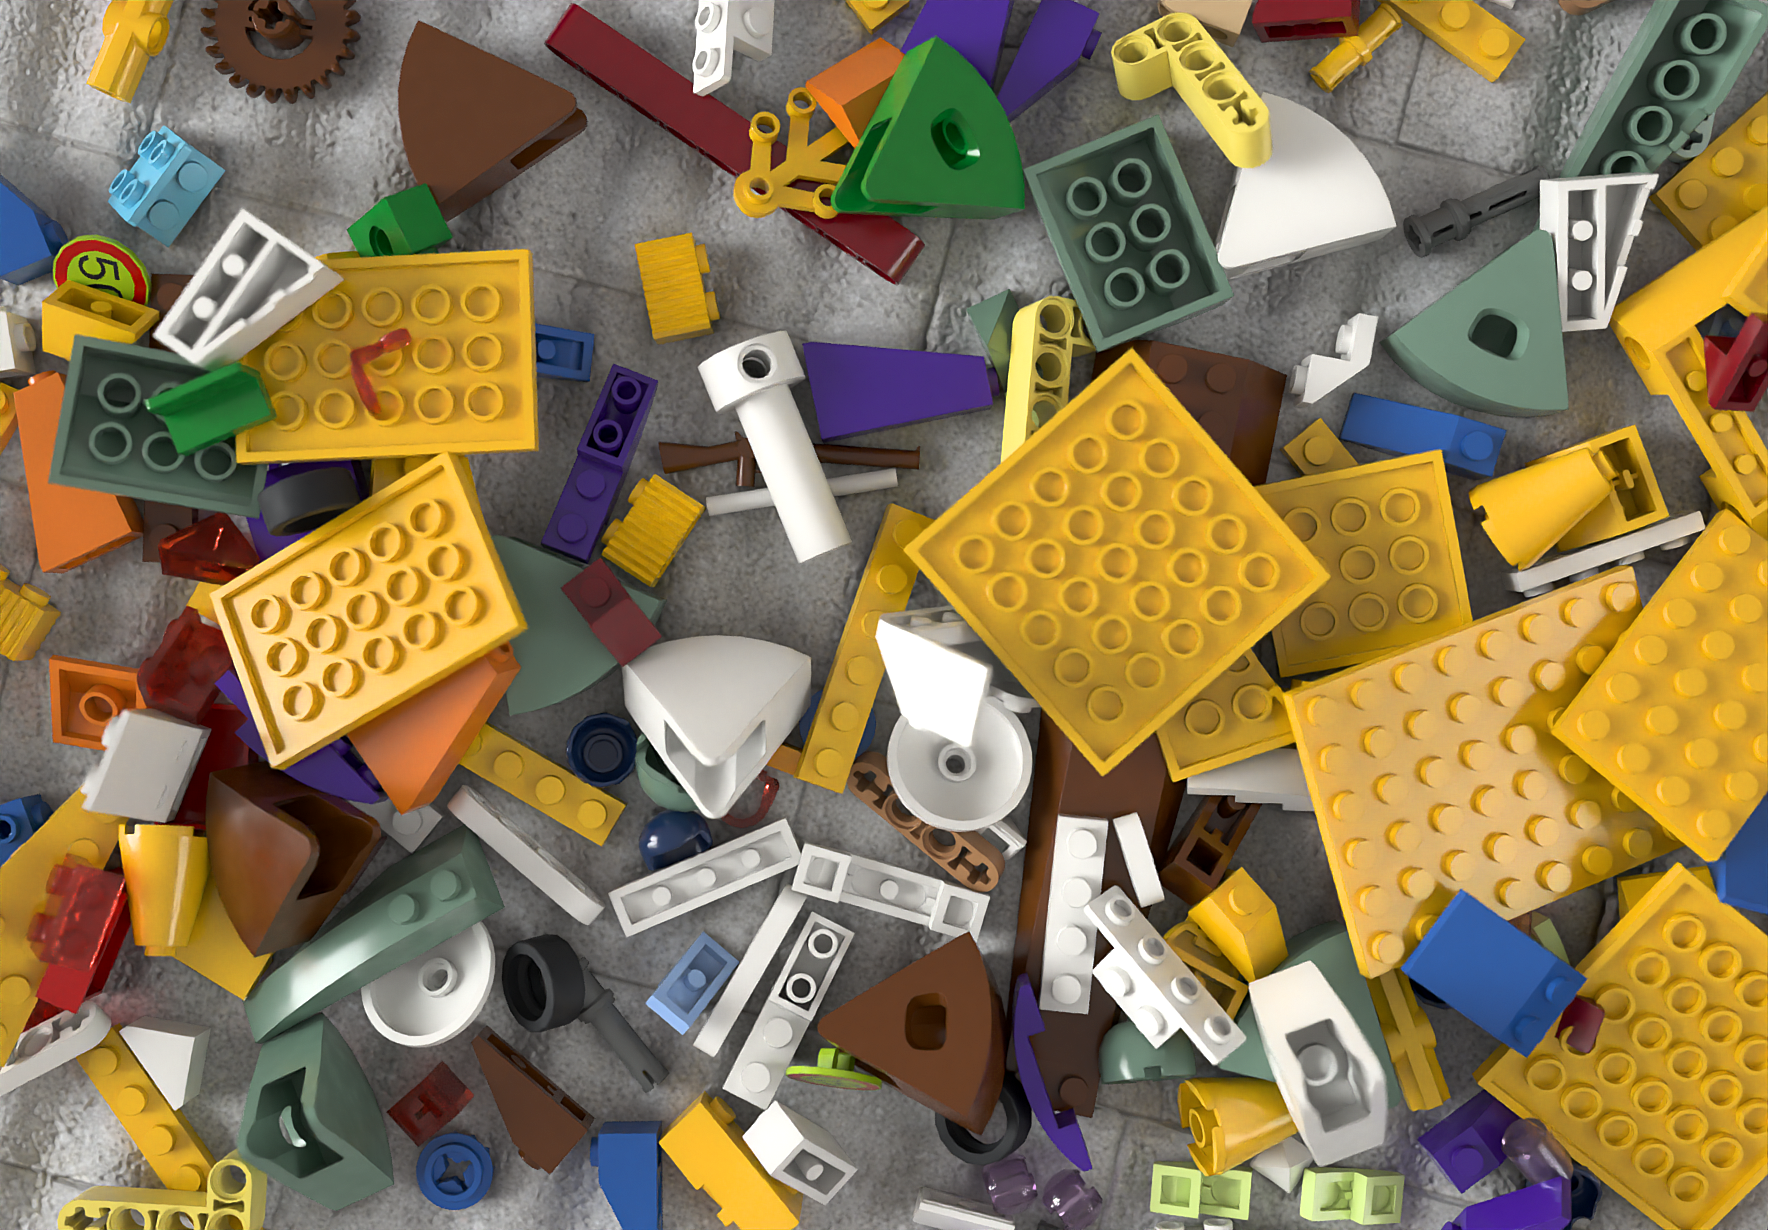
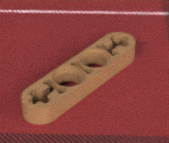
M868 751L854 760L846 783L850 791L967 888L976 892H988L995 888L1005 870L1004 857L995 846L976 831H950L956 840V844L946 846L939 843L933 835V830L936 827L925 823L915 815H906L900 811L896 804V799L899 797L894 788L888 797L883 794L889 785L892 786L887 768V757L878 752ZM869 770L876 774V778L872 779L871 782L863 776ZM965 846L969 851H966L963 858H960L958 855ZM984 863L989 869L979 872L974 866Z

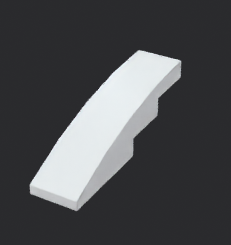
M1276 748L1187 778V794L1234 795L1235 802L1282 804V810L1315 811L1298 750Z

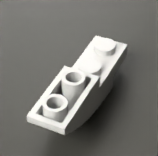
M814 912L810 913L723 1086L724 1090L765 1111L767 1110L786 1072V1068L789 1066L809 1023L812 1022L855 934L854 932Z

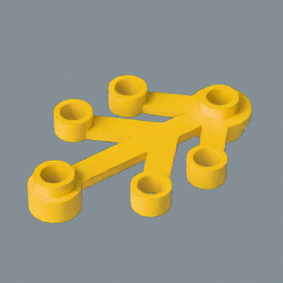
M805 87L793 89L788 96L786 112L790 120L786 161L770 171L771 145L778 138L780 122L770 112H759L752 118L749 129V136L753 141L750 170L742 173L737 178L733 189L735 203L749 217H766L774 213L778 207L815 212L816 215L825 219L833 218L839 213L832 206L824 205L819 198H831L836 187L832 184L837 185L847 165L823 161L850 142L839 128L835 127L807 146L809 120L814 115L817 101ZM804 101L808 104L809 108H799L794 102ZM766 125L773 132L762 133L757 129V126ZM797 179L829 183L819 186L815 193L786 187ZM750 188H761L767 193L764 195H757L753 193Z

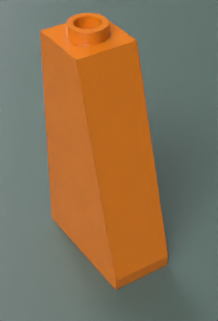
M55 370L45 371L29 378L27 381L29 386L14 392L39 565L43 573L63 574L143 537L144 520L134 499L131 497L48 484L67 375Z
M509 641L347 734L401 816L426 807L435 800L520 671L521 666L513 656V648Z

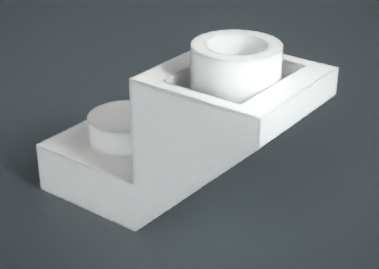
M1359 313L1349 319L1347 325H1341L1335 347L1336 353L1342 354L1341 359L1311 354L1301 361V366H1294L1289 383V393L1295 394L1293 407L1303 409L1313 404L1370 364L1378 322L1377 316Z

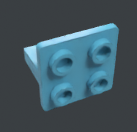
M164 125L159 132L154 130L144 138L138 148L140 158L131 170H122L113 180L109 188V193L112 195L108 203L126 222L134 227L138 226L169 248L226 170Z

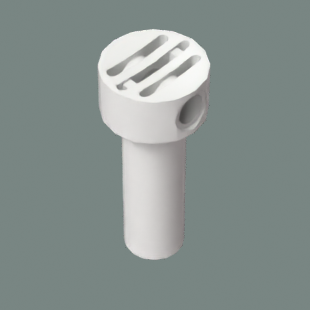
M787 331L772 332L744 341L702 362L698 369L716 413L725 414L737 411L798 563L808 562L851 544L852 540L790 391V388L801 383L806 377ZM743 368H753L759 373L760 378H751L745 373Z

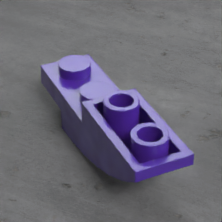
M616 364L612 365L577 447L578 456L542 538L541 545L543 548L588 565L601 531L610 520L630 469L659 384L658 380Z
M228 670L215 685L248 718L235 734L253 751L269 762L237 670ZM346 735L285 770H281L299 782L346 800L373 805L384 802L389 798L365 762L362 763L350 751L353 744Z

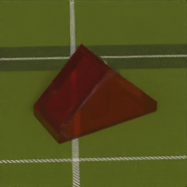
M215 513L160 539L158 545L162 575L222 586L261 563L259 555L226 513Z
M442 1060L386 1112L419 1147L453 1120L474 1097V1094Z

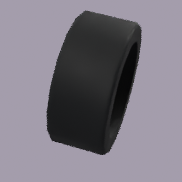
M331 467L302 473L279 481L267 487L258 495V503L269 534L274 536H290L316 530L361 503L351 471L344 467Z
M545 934L518 941L508 948L502 965V985L509 1010L518 1024L529 1032L540 1033L568 1025L577 1019L584 1006L586 989L582 967L577 954L570 944L558 935ZM540 970L545 981L547 997L541 984Z
M1005 1072L1002 1090L998 1098L1003 1105L1007 1117L1006 1133L998 1142L991 1144L982 1143L974 1138L963 1126L935 1112V1125L940 1140L952 1155L965 1163L985 1166L1001 1161L1011 1155L1025 1142L1032 1127V1108L1024 1088L1014 1076Z

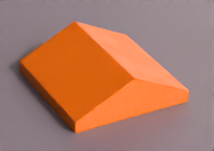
M881 37L809 79L805 84L807 90L854 149L905 55Z
M52 655L49 658L52 738L54 743L106 751L108 746L102 745V738L113 716L120 717L123 710L158 709L160 700L149 670L59 655Z

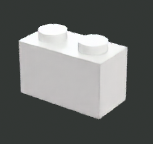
M776 1100L742 1136L770 1176L823 1205H826L858 1170L830 1132Z

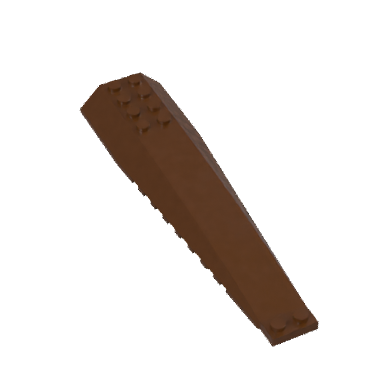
M1135 339L1099 353L1096 351L1090 384L1132 348L1252 486L1266 483L1287 374L1249 359L1154 340ZM1042 707L1040 711V727L1037 753L1035 755L1032 798L1029 808L1027 843L1024 852L1022 886L1019 896L1016 939L1014 940L1006 1011L1008 1051L1005 1072L1014 1076L1022 1087L1023 1084L1018 1070L1012 1033L1013 995L1018 975L1027 972L1037 1003L1039 1000L1058 813L1107 818L1108 830L1101 894L1115 885L1119 886L1148 920L1152 904L1142 908L1139 905L1115 831L1113 819L1137 812L1157 870L1167 853L1187 784V778L1176 782L1171 780L1156 732L1152 733L1106 775L1102 776ZM1098 927L1093 969L1114 949L1113 945ZM1093 973L1088 1014L1040 1010L1045 1031L1029 1036L1054 1111L1063 1112L1074 1108L1076 1115L1089 1118L1093 1117L1101 1077L1098 1065L1099 1047L1105 1033L1112 1026L1118 1024L1122 1011L1120 1005L1104 989Z

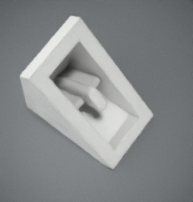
M144 1016L119 1031L174 1111L200 1093L211 1027Z

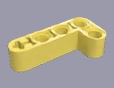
M1176 12L1166 15L1123 36L1112 46L1111 55L1117 87L1120 95L1124 98L1142 100L1173 86L1231 163L1241 168H1255L1269 160L1273 152L1270 113L1267 106L1192 14Z
M1048 296L1021 308L1014 317L1001 462L1068 404L1072 357H1080L1096 351L1090 334L1088 339L1083 331V324L1085 326L1086 324L1076 300L1059 296ZM1040 314L1047 323V331L1040 322ZM1036 362L1043 370V378L1037 373ZM1032 409L1037 413V416L1039 418L1038 427L1034 424V421L1032 419Z
M237 1148L216 1163L211 1169L208 1177L207 1192L94 1186L63 1206L57 1219L58 1229L234 1230L229 1225L227 1218L228 1214H231L241 1220L243 1230H260L265 1219L267 1174L243 1160ZM231 1165L238 1166L244 1171L246 1183H240L233 1178L230 1171ZM131 1208L142 1213L145 1219V1226L139 1225L133 1220ZM180 1211L191 1216L194 1221V1229L187 1228L182 1224L179 1217Z

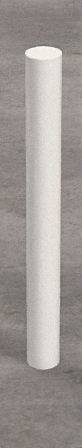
M895 468L827 478L834 497L898 487ZM768 488L706 497L709 516L775 506Z

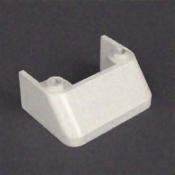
M952 605L886 613L880 616L876 638L901 713L910 719L909 724L924 731H935L969 748L975 746L986 697L994 696L1004 701L1003 706L1019 713H1029L1032 708L1041 707Z

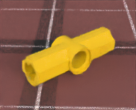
M112 0L103 18L102 30L105 40L86 84L117 100L131 103L150 56H157L166 44L170 29L167 15L173 0Z
M1402 966L1372 979L1365 977L1389 1057L1408 1108L1411 1111L1429 1110L1443 1105L1451 1096L1433 1049L1437 1047L1436 1037L1425 1011L1417 1004L1407 974L1401 970Z

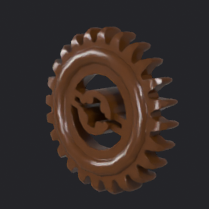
M214 0L218 4V8H201V13L216 23L214 26L200 29L206 38L218 41L213 46L205 48V51L211 57L224 58L215 65V69L223 75L234 73L229 78V83L234 88H242L248 84L246 93L251 98L259 97L265 90V98L271 104L279 100L282 92L290 104H294L297 101L299 90H302L309 99H313L315 97L314 85L317 83L326 90H329L332 84L328 75L334 73L338 76H344L346 71L339 63L340 60H353L356 56L347 47V43L357 42L361 38V35L356 30L349 28V26L357 24L361 20V15L357 11L347 10L354 5L356 0H307L313 8L316 20L304 19V16L288 0ZM250 31L259 32L275 48L281 50L297 48L305 39L312 40V42L302 53L288 59H273L262 55L255 48L250 37Z

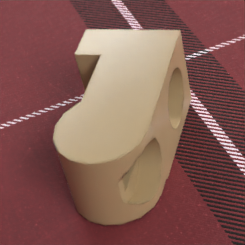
M1158 0L1157 8L1161 17L1176 12L1192 14L1214 41L1233 47L1240 35L1252 0Z

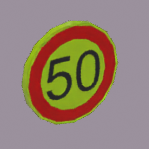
M97 234L78 236L64 244L53 261V280L56 288L60 287L65 281L71 280L147 306L150 302L152 284L146 266L131 249L115 239Z
M821 1048L817 1067L790 1066L786 1068V1076L788 1078L804 1083L849 1090L872 1091L882 1089L881 1079L854 1072L855 1057L848 1053H839L838 1048Z

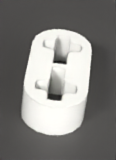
M1137 812L1113 819L1115 831L1140 907L1164 901L1162 887Z

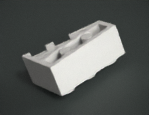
M1633 172L1540 180V229L1550 233L1553 240L1562 332L1606 329L1608 327L1628 268L1624 266L1634 236L1639 235L1643 224L1640 218L1650 189L1654 190L1659 174Z
M242 208L153 336L193 364L213 372L239 360L342 282L344 278Z

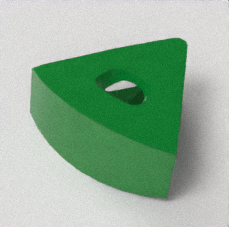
M937 36L910 49L901 60L831 195V205L835 211L845 214L994 220L1025 209V182L1021 157L1014 132L1003 107L978 71L958 51Z

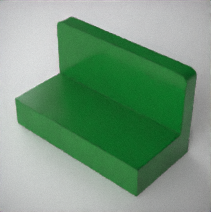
M241 362L231 363L145 401L149 412L164 418L178 454L183 456L191 455L278 417L260 372Z

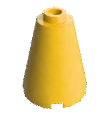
M1585 447L1480 483L1471 488L1468 495L1474 510L1483 505L1487 512L1484 515L1486 520L1481 524L1492 542L1512 566L1518 564V571L1523 572L1538 561L1615 489L1611 479L1618 476V473L1603 450L1594 454L1590 448Z
M119 825L118 839L126 892L129 895L128 905L134 944L145 946L144 956H176V947H186L211 872L207 837H204L205 830H194V827L135 825L134 833V827Z
M1192 1077L1184 1080L1185 1083H1181L1178 1087L1177 1104L1182 1129L1191 1128L1195 1143L1187 1144L1198 1169L1205 1176L1221 1175L1299 1132L1277 1082L1256 1077Z

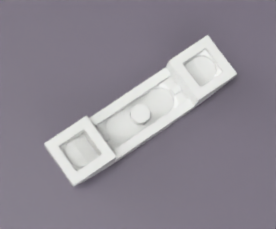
M808 842L804 844L791 887L793 891L835 903L842 901L926 925L930 930L954 937L970 931L976 943L990 896L985 893L973 891L965 886L867 856Z

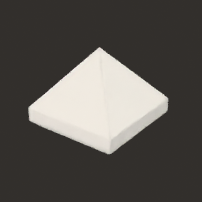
M1005 816L1002 820L989 827L976 830V832L1001 852L1005 863L1027 843L1011 817Z
M1290 1136L1257 1154L1249 1165L1290 1194L1303 1176L1304 1168H1308L1314 1158L1307 1146Z

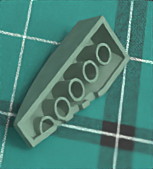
M1655 0L1598 100L1558 178L1633 172L1653 173L1673 152H1676L1690 138L1689 135L1723 103L1768 28V4L1760 0ZM1540 216L1532 232L1540 230Z
M464 824L388 867L318 930L309 942H305L253 989L245 1001L242 1000L255 1043L262 1044L505 908L478 835Z

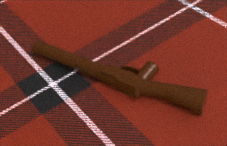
M737 431L735 432L736 441L712 446L658 441L665 474L736 460V486L755 487V474H762L761 471L756 470V458L748 438H744ZM812 443L820 463L919 470L920 446L916 450Z

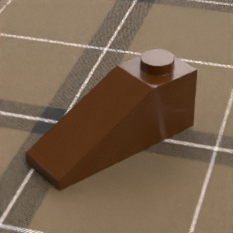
M1205 795L1171 844L1156 870L1161 886L1190 906H1193L1214 891L1263 803L1235 802L1234 795Z
M486 1025L472 1040L471 1044L513 1144L519 1148L518 1153L523 1161L536 1170L544 1169L550 1175L589 1130L595 1118Z

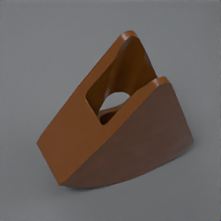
M418 20L408 41L401 65L398 86L399 125L408 163L417 184H427L444 220L448 222L581 134L588 126V119L585 113L577 108V100L570 91Z
M266 760L210 772L206 795V835L212 874L227 915L240 939L254 958L309 942L348 889L381 837V827L374 817L335 795L324 793L299 782L279 769L271 768L270 763ZM317 838H318V841H319V843H320V855H319V847H318V843H317Z
M970 931L889 976L820 1019L818 1023L819 1034L823 1039L835 1045L839 1049V1053H848L854 1056L855 1068L870 1076L881 1079L882 1083L964 1128L980 1136L982 1135L993 1115L1002 1090L1007 1064L1008 1036L1002 997L995 977Z

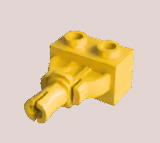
M1226 869L1223 880L1235 871ZM1188 915L1186 921L1170 928L1162 938L1228 1016L1234 1020L1249 986L1237 980L1240 972L1192 917Z

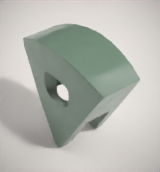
M1535 230L1517 244H1513L1379 343L1392 360L1413 380L1441 398L1473 411L1497 416L1526 418L1550 416L1569 410L1561 312L1552 236L1546 230Z
M492 536V541L528 626L526 631L508 640L513 648V656L521 666L520 671L506 690L509 715L532 712L571 699L591 689L621 667L620 663L588 627L589 624L561 590L563 585L588 566L518 537ZM619 580L655 626L667 599Z
M1335 919L1314 926L1288 939L1285 943L1289 955L1269 975L1309 960L1319 969L1350 1014L1382 1070L1386 1086L1387 1108L1396 1107L1401 1100L1400 1089L1365 976L1359 972L1347 927ZM1244 979L1242 983L1249 986V982ZM1248 989L1233 1020L1245 1034L1246 1041L1217 1065L1221 1069L1276 1082L1259 1034Z
M321 1012L264 1042L247 1094L236 1142L238 1152L243 1160L283 1185L335 1211L394 1185L389 1141L374 1092L351 1048L326 1015ZM280 1116L285 1123L293 1145L288 1143L281 1133Z

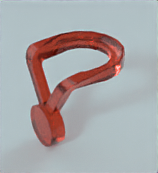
M407 328L394 330L381 337L378 343L355 348L350 352L351 375L359 396L372 418L381 414L382 411L362 367L385 353L396 351L408 345L413 338Z
M761 770L755 779L765 782L761 806L757 813L749 818L740 819L733 817L727 812L721 817L722 821L738 828L755 826L762 821L779 790L778 780L767 776V771Z

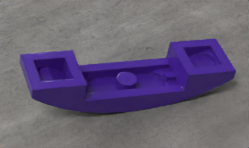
M1026 972L1017 977L1012 1003L1013 1043L1023 1088L1035 1116L1048 1137L1070 1162L1085 1172L1093 1169L1074 1108L1055 1114L1029 1039L1030 1035L1045 1031V1026Z

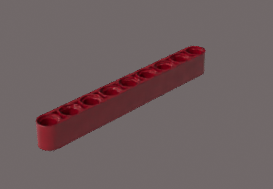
M575 3L569 5L544 42V45L552 53L736 179L742 173L750 170L753 141L749 136L750 121L710 94L702 97L694 93V83ZM757 127V129H758L760 132L766 133V132H764L763 130H761L760 128ZM778 140L771 145L770 171L786 161L787 147ZM797 179L786 187L815 193L819 186L829 183ZM751 188L760 195L767 193L761 188ZM819 198L824 205L832 206L831 198ZM779 207L894 285H899L925 246L924 242L914 233L886 215L838 213L833 218L825 219L816 215L815 212Z

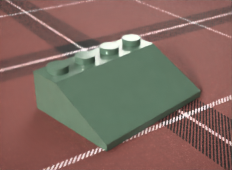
M1159 114L1023 169V175L1097 353L1199 316L1224 305L1234 296L1224 269L1218 262V255Z
M78 334L74 335L48 484L259 519L260 506L258 495L264 490L268 464L242 465L237 463L236 435L191 455H180L176 450L164 418L148 411L145 404L146 400L206 375L211 371L193 364L178 353Z

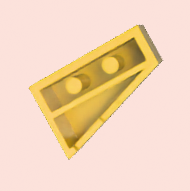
M704 1091L663 1130L658 1143L696 1190L703 1188L722 1208L717 1216L726 1227L735 1222L741 1230L794 1229L800 1223L803 1193L769 1175L742 1136L745 1132L733 1121L736 1118V1114L732 1108L719 1096L712 1099Z

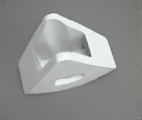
M1262 92L1260 98L1270 113L1273 152L1269 160L1261 166L1255 168L1235 166L1213 244L1218 255V262L1223 267L1228 280L1377 241L1396 227L1390 201L1380 179L1366 157L1354 143L1331 122L1312 110L1289 99Z
M723 635L678 639L651 646L622 667L625 707L703 814L713 819L721 818L729 811L811 705V657L789 647L764 640Z
M1309 960L1248 983L1257 1027L1272 1073L1289 1112L1317 1165L1323 1167L1382 1145L1385 1140L1387 1115L1386 1086L1382 1070L1350 1014L1319 969Z

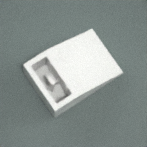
M157 708L123 710L120 717L113 716L102 738V745L108 746L100 766L94 764L90 768L82 786V793L88 795L83 808L94 812L162 823L175 820L212 729Z

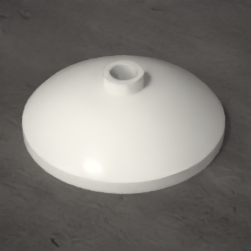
M994 696L986 697L975 746L969 748L935 731L917 729L909 724V718L903 714L900 716L889 738L887 768L891 784L897 796L916 817L939 829L969 832L997 823L1018 805L1030 781L1032 751L1028 735L1022 723L1013 711L1003 706V702ZM948 759L958 760L961 763L962 771L960 773L950 772L946 766V761Z
M480 921L362 987L361 994L364 1009L377 1031L389 1040L401 1045L422 1048L446 1042L468 1027L483 1008L494 980L495 952L487 928ZM446 975H448V979L445 985L442 987V980Z

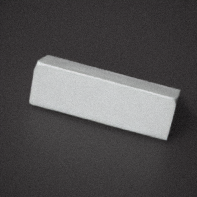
M927 1187L919 1189L912 1216L915 1223L942 1230H1014L1015 1228L1013 1213L1009 1208Z

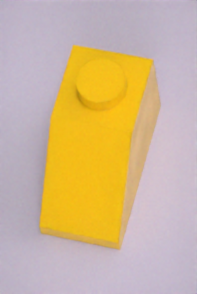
M67 280L42 301V351L62 357L70 362L75 334L132 344L159 320V311Z
M1242 867L1218 883L1214 891L1202 898L1187 912L1249 983L1267 977L1289 955L1276 905Z

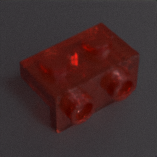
M190 606L185 608L178 619H173L164 632L163 642L153 657H148L143 661L137 673V685L145 705L199 726L221 692L215 683L228 670L236 669L223 631L202 623L198 609Z
M66 853L63 864H55L48 877L45 891L50 894L44 912L35 913L27 932V941L31 942L30 948L37 959L42 962L89 972L125 884V878L121 874L94 867L87 858Z

